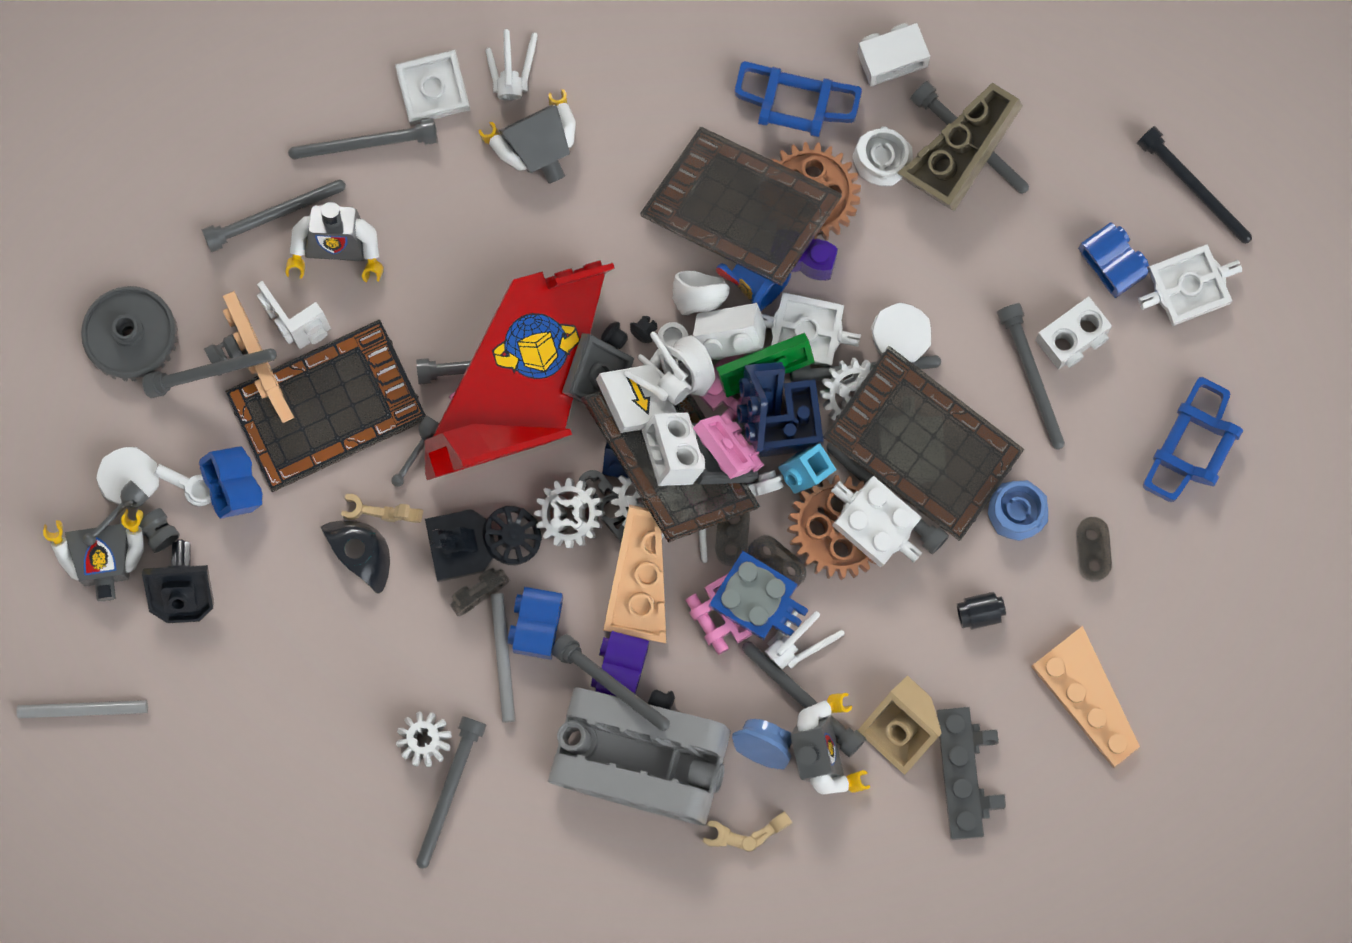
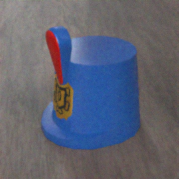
M757 248L753 249V250H755V251H757V252H759V253H761V254L767 256L766 254H764V253H763L762 251H760L759 249H757ZM750 251V252H752V253H754V254H756V255H758V256H760V257H762V258L768 260V258H766V257H764V256H762V255H760V254H758V253H756V252H754V251ZM740 262L736 264L732 271L723 263L716 267L717 274L734 283L752 304L758 303L760 311L770 305L782 293L791 279V273H789L784 282L779 283Z

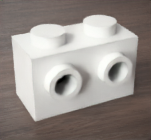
M917 23L897 25L891 29V32L880 36L878 33L868 35L858 44L857 54L870 87L926 68L929 65L930 54Z
M758 303L698 313L693 336L706 347L711 360H721L725 357L741 354L749 355L762 350L766 325Z

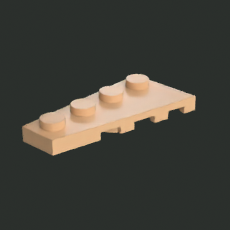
M235 291L224 295L223 298L228 308L224 309L223 313L230 327L236 325L238 332L233 335L240 350L247 349L248 354L262 351L258 338ZM269 362L248 367L251 374H258L260 379L254 381L262 399L269 397L282 423L293 419L294 416L283 397V392L270 368Z
M629 505L603 631H614L637 638L666 643L662 527L651 509Z
M1083 626L1031 666L1113 768L1140 747Z

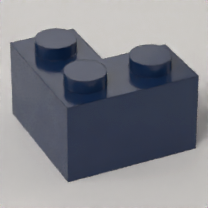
M815 379L784 383L783 399L786 415L766 417L763 451L759 452V457L797 453L818 443H821L823 447L824 439Z

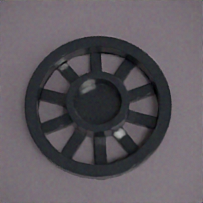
M504 506L495 510L486 519L483 526V542L487 551L494 559L506 565L515 566L526 563L535 556L541 544V531L536 526L538 521L522 507ZM510 512L518 514L515 522H512ZM505 513L507 524H505L497 515ZM524 517L529 523L521 526L520 523ZM492 521H495L501 529H490ZM532 527L534 534H525V530ZM490 534L498 535V541L494 544L491 543ZM525 539L534 540L533 547L525 542ZM500 545L506 548L503 556L495 549ZM520 545L530 552L527 556H522ZM515 549L517 559L508 558L511 550Z

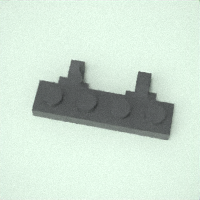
M970 707L937 710V718L942 732L939 740L950 840L984 837L982 819L990 818V810L1005 809L1006 803L1005 794L984 796V789H979L975 754L980 753L979 746L997 745L999 743L997 730L980 731L979 724H971Z

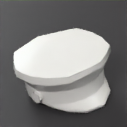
M882 126L881 129L869 131L859 138L852 158L861 178L875 185L893 186L902 179L897 172L913 160L912 146L902 135L895 130Z
M897 303L881 310L876 315L871 326L874 344L881 356L886 350H889L905 363L916 362L931 346L930 320L921 310L912 305Z
M692 335L676 341L673 347L670 345L665 346L679 368L687 375L685 381L691 385V391L688 395H706L716 379L714 366L706 347ZM660 352V359L664 373L666 374L667 372L671 371L674 374L673 370L671 369V367L669 366V364Z
M124 447L111 452L103 458L96 480L102 495L107 500L120 505L122 503L120 498L121 490L130 480L149 498L159 487V478L154 476L158 466L151 457L137 447Z

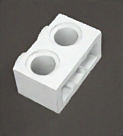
M1088 296L1041 330L1035 341L1058 370L1064 365L1070 368L1084 357L1082 352L1092 347L1095 350L1109 339L1107 334L1112 325ZM1080 322H1092L1096 327V331L1091 333L1085 332L1081 328ZM1057 339H1065L1070 343L1071 349L1062 351L1056 347L1055 341Z
M688 413L653 414L642 429L658 486L692 485L705 469V458L700 453L696 432L693 429L694 426Z

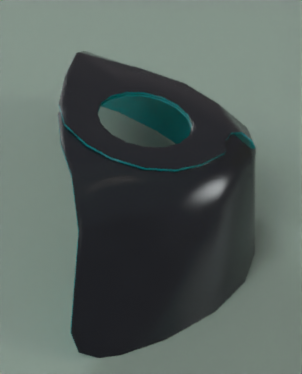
M334 521L322 525L321 529L338 559L350 571L364 580L376 593L380 594L386 585L390 568L389 547L380 532L369 524L357 521ZM351 539H359L365 545L364 554L359 558H350L345 553V545Z

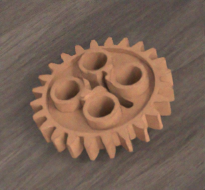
M804 142L803 151H798L797 147L793 144L790 155L781 150V161L772 158L770 164L794 175L793 171H797L801 175L802 181L804 180L827 192L834 191L839 194L840 199L813 237V239H817V235L821 234L827 241L829 240L830 230L839 235L841 231L839 224L846 227L850 225V220L846 215L856 216L857 210L852 205H859L860 197L853 194L860 192L861 185L852 183L858 179V173H848L852 168V162L842 164L843 153L833 157L832 146L825 152H822L820 143L816 144L814 150H810L808 143ZM809 167H817L821 170L822 174L817 177H811L805 170ZM767 180V181H769V182H771V183H773V184H775V185L781 187V185H779V184H777V183H775V182H772V181H770V180ZM763 182L760 188L766 191L759 194V200L767 201L765 205L773 208L784 193L780 188ZM794 192V194H796V195H798V196H800V197H802V198H804V199H806V200H810V199H808V198H806V197H804V196H802V195L797 194V193ZM785 194L777 205L776 210L793 219H797L799 217L798 212L805 208L807 201L792 194ZM813 204L807 206L814 214L819 208ZM762 206V212H771V209ZM773 212L768 219V223L778 221L777 232L785 228L789 231L794 224V220L777 212ZM801 217L799 218V221L802 222V223H804V224H806V225H807V224L810 222V220H811V218H810V219H804V218H801ZM796 223L791 231L801 234L806 226Z
M835 475L832 484L825 478L820 482L821 488L815 485L809 488L811 494L806 491H802L799 494L804 503L795 501L792 504V507L798 513L789 514L788 519L795 522V525L788 527L787 532L796 534V537L789 542L790 545L800 546L795 556L798 557L805 554L807 557L803 566L806 567L813 562L816 564L814 570L816 575L824 568L826 569L828 579L837 571L840 580H843L846 577L847 571L855 578L858 576V567L866 573L870 570L868 561L873 564L876 563L840 532H835L832 526L842 513L833 510L830 504L831 499L838 498L831 492L832 488L840 481L839 475ZM849 476L843 485L852 493H855L862 489L864 481H861L855 487L852 486V477ZM818 508H822L827 516L820 514ZM810 522H820L824 527V534L820 536L813 534L809 527ZM834 543H843L848 549V555L846 557L836 555L833 549Z

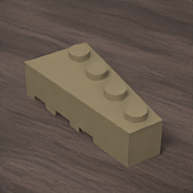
M992 82L962 111L963 113L951 124L949 123L939 136L928 146L926 145L907 166L905 165L897 173L906 182L955 211L1023 107L1021 101Z

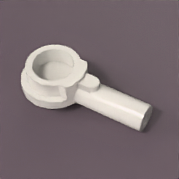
M669 322L660 328L657 335L665 346L670 345L673 347L676 341L687 337L688 333L683 325L677 322ZM659 349L656 350L649 360L658 369L662 365Z
M161 464L158 465L154 476L183 489L187 501L192 505L205 506L211 503L210 489L205 484L202 475L188 478Z
M775 470L759 474L757 482L741 486L748 497L759 496L783 488L782 480L784 477L782 474L776 475ZM725 489L721 490L722 495L726 493ZM723 496L725 502L731 501L730 496Z

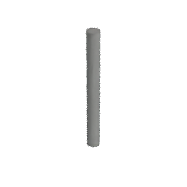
M497 593L491 595L502 722L507 723L515 721L504 594Z
M147 700L17 705L16 713L17 718L137 714L148 712Z

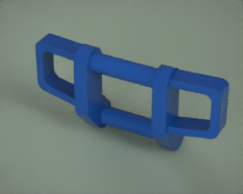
M747 61L742 62L740 65L735 86V96L738 99L762 107L758 124L768 126V123L806 131L810 132V136L814 137L820 136L823 121L853 123L856 120L862 89L859 86L833 82V80L826 78L821 81L781 72V68H770ZM746 72L769 77L764 99L742 90ZM778 84L820 93L814 119L810 120L772 111ZM831 91L852 94L855 97L850 113L826 112Z
M1204 377L1197 379L1185 403L1180 404L1177 410L1179 415L1162 448L1157 449L1153 456L1154 463L1143 482L1145 490L1168 502H1174L1190 480L1212 487L1216 485L1219 479L1217 474L1234 441L1239 440L1243 433L1241 427L1221 420L1230 398L1229 390ZM1199 388H1206L1221 397L1216 417L1191 406ZM1190 421L1214 434L1222 436L1206 469L1195 467L1173 455ZM1159 465L1185 477L1175 492L1169 493L1152 483V478Z

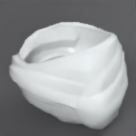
M682 271L675 274L672 299L682 315L688 316L696 312L714 311L727 299L730 287L723 278L696 271Z

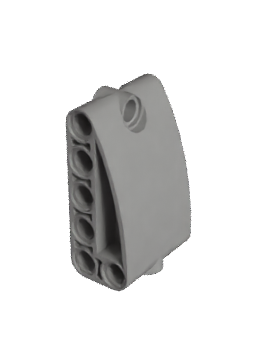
M575 687L565 723L557 732L559 745L548 782L607 801L706 826L714 793L719 791L723 781L725 769L722 763L731 730L724 724L713 720L650 705L670 722V727L665 731H661L618 697ZM580 731V742L577 745L570 746V735L573 732Z

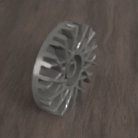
M124 286L104 293L93 302L83 319L81 339L87 356L97 369L99 368L105 375H110L113 379L118 377L124 381H128V379L136 381L137 377H144L145 374L155 372L158 367L161 366L163 368L165 366V361L171 360L170 353L172 349L175 351L176 347L174 344L178 342L176 337V330L178 331L172 311L160 296L142 287ZM128 329H134L130 335L124 336Z

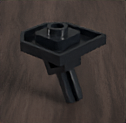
M472 509L425 519L437 582L484 573L494 559L487 551L483 542L482 533L486 518ZM490 534L492 544L495 543L494 535Z
M183 539L172 543L171 566L145 568L142 571L149 612L166 623L200 622L214 607L208 565L190 566L191 544Z

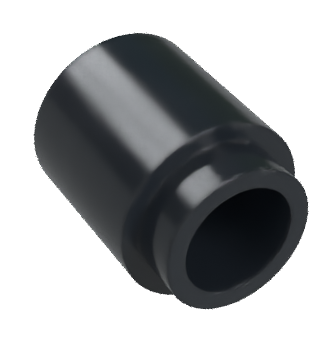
M995 592L964 598V602L957 603V612L962 628L970 627L973 630L1002 622L1001 616L1006 615L1002 596L996 597Z

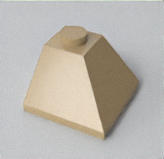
M908 675L885 697L858 729L866 740L904 775L942 734L932 698Z

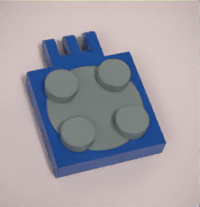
M744 551L738 557L709 604L710 608L762 640L766 638L772 627L790 637L795 631L785 625L786 621L797 627L802 622L791 614L793 610L803 616L809 611L791 599L798 586L797 583Z

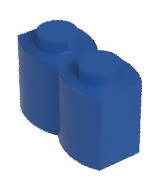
M1110 222L1084 240L1078 249L1089 266L1097 273L1108 291L1117 298L1147 276L1149 273L1147 269L1149 263L1140 251L1135 252L1128 243L1130 238L1127 232L1121 226L1116 227Z
M242 446L211 451L199 460L203 480L210 489L212 506L220 519L252 513L262 505V489L252 476V461Z
M524 587L523 595L517 594L514 613H518L519 617L517 626L511 625L508 635V644L513 645V653L548 660L552 659V648L556 640L563 604V593Z

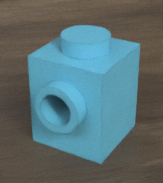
M821 443L797 452L778 466L786 484L794 494L817 485L836 471Z

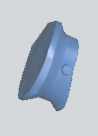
M1028 480L1002 483L993 492L988 508V517L997 534L1021 541L1039 533L1048 522L1047 496Z
M749 719L745 721L742 730L732 734L736 751L746 758L769 768L784 770L791 759V732L765 720Z

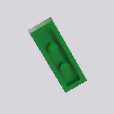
M805 332L717 367L718 376L726 397L740 393L739 380L744 378L745 365L782 362L785 367V374L815 363L810 342Z

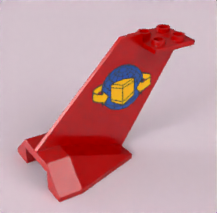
M601 260L583 265L582 268L574 271L570 268L554 273V276L548 278L544 277L542 271L511 281L433 437L424 440L425 476L427 480L516 454L572 435L571 429H567L566 424L573 398L562 393L581 335L590 334L605 273L615 269L613 263L602 265Z

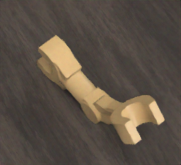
M346 494L345 500L347 502H354L356 508L352 512L342 510L341 515L347 520H355L362 514L381 518V520L387 522L404 520L420 523L424 510L412 509L407 504H399L395 508L363 505L357 495Z
M784 811L772 819L767 826L753 832L749 837L733 833L729 828L717 821H708L707 826L717 828L719 834L714 840L704 837L703 842L712 847H727V845L751 852L756 847L762 845L767 838L782 831L793 822Z

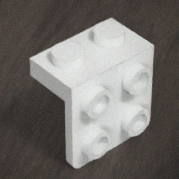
M261 281L257 284L261 292L256 296L271 319L277 317L274 322L288 344L295 342L298 348L302 349L309 343L316 344L327 336V331L331 327L317 302L289 319L264 282Z

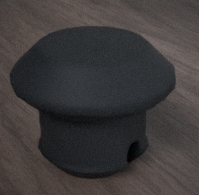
M642 316L638 323L630 324L631 333L642 343H651L653 341L650 334L657 329V323L654 320L650 322L649 316Z
M613 322L605 329L601 340L617 349H621L627 342L628 335L620 329L619 322Z
M654 690L648 700V704L670 710L675 700L672 690L668 691L667 694Z

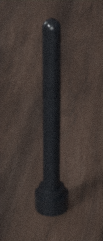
M1155 126L1138 140L1137 144L1144 152L1155 153L1242 243L1247 244L1251 242L1252 234L1164 145L1163 134Z

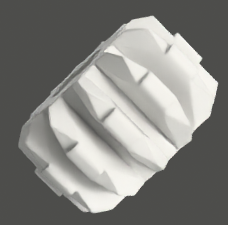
M417 712V723L414 724L409 717L404 720L410 727L409 730L398 728V734L406 737V739L399 740L396 744L398 748L408 747L402 753L404 759H408L414 754L412 759L414 766H418L422 757H424L425 765L431 767V756L434 755L440 762L444 760L441 753L438 752L439 749L450 751L451 746L442 742V740L451 738L452 734L450 731L440 732L447 723L442 719L434 724L436 720L435 713L431 712L427 720L424 721L422 712ZM423 732H428V736L432 739L429 745L425 743V747H420V743L416 739L419 734L424 736Z

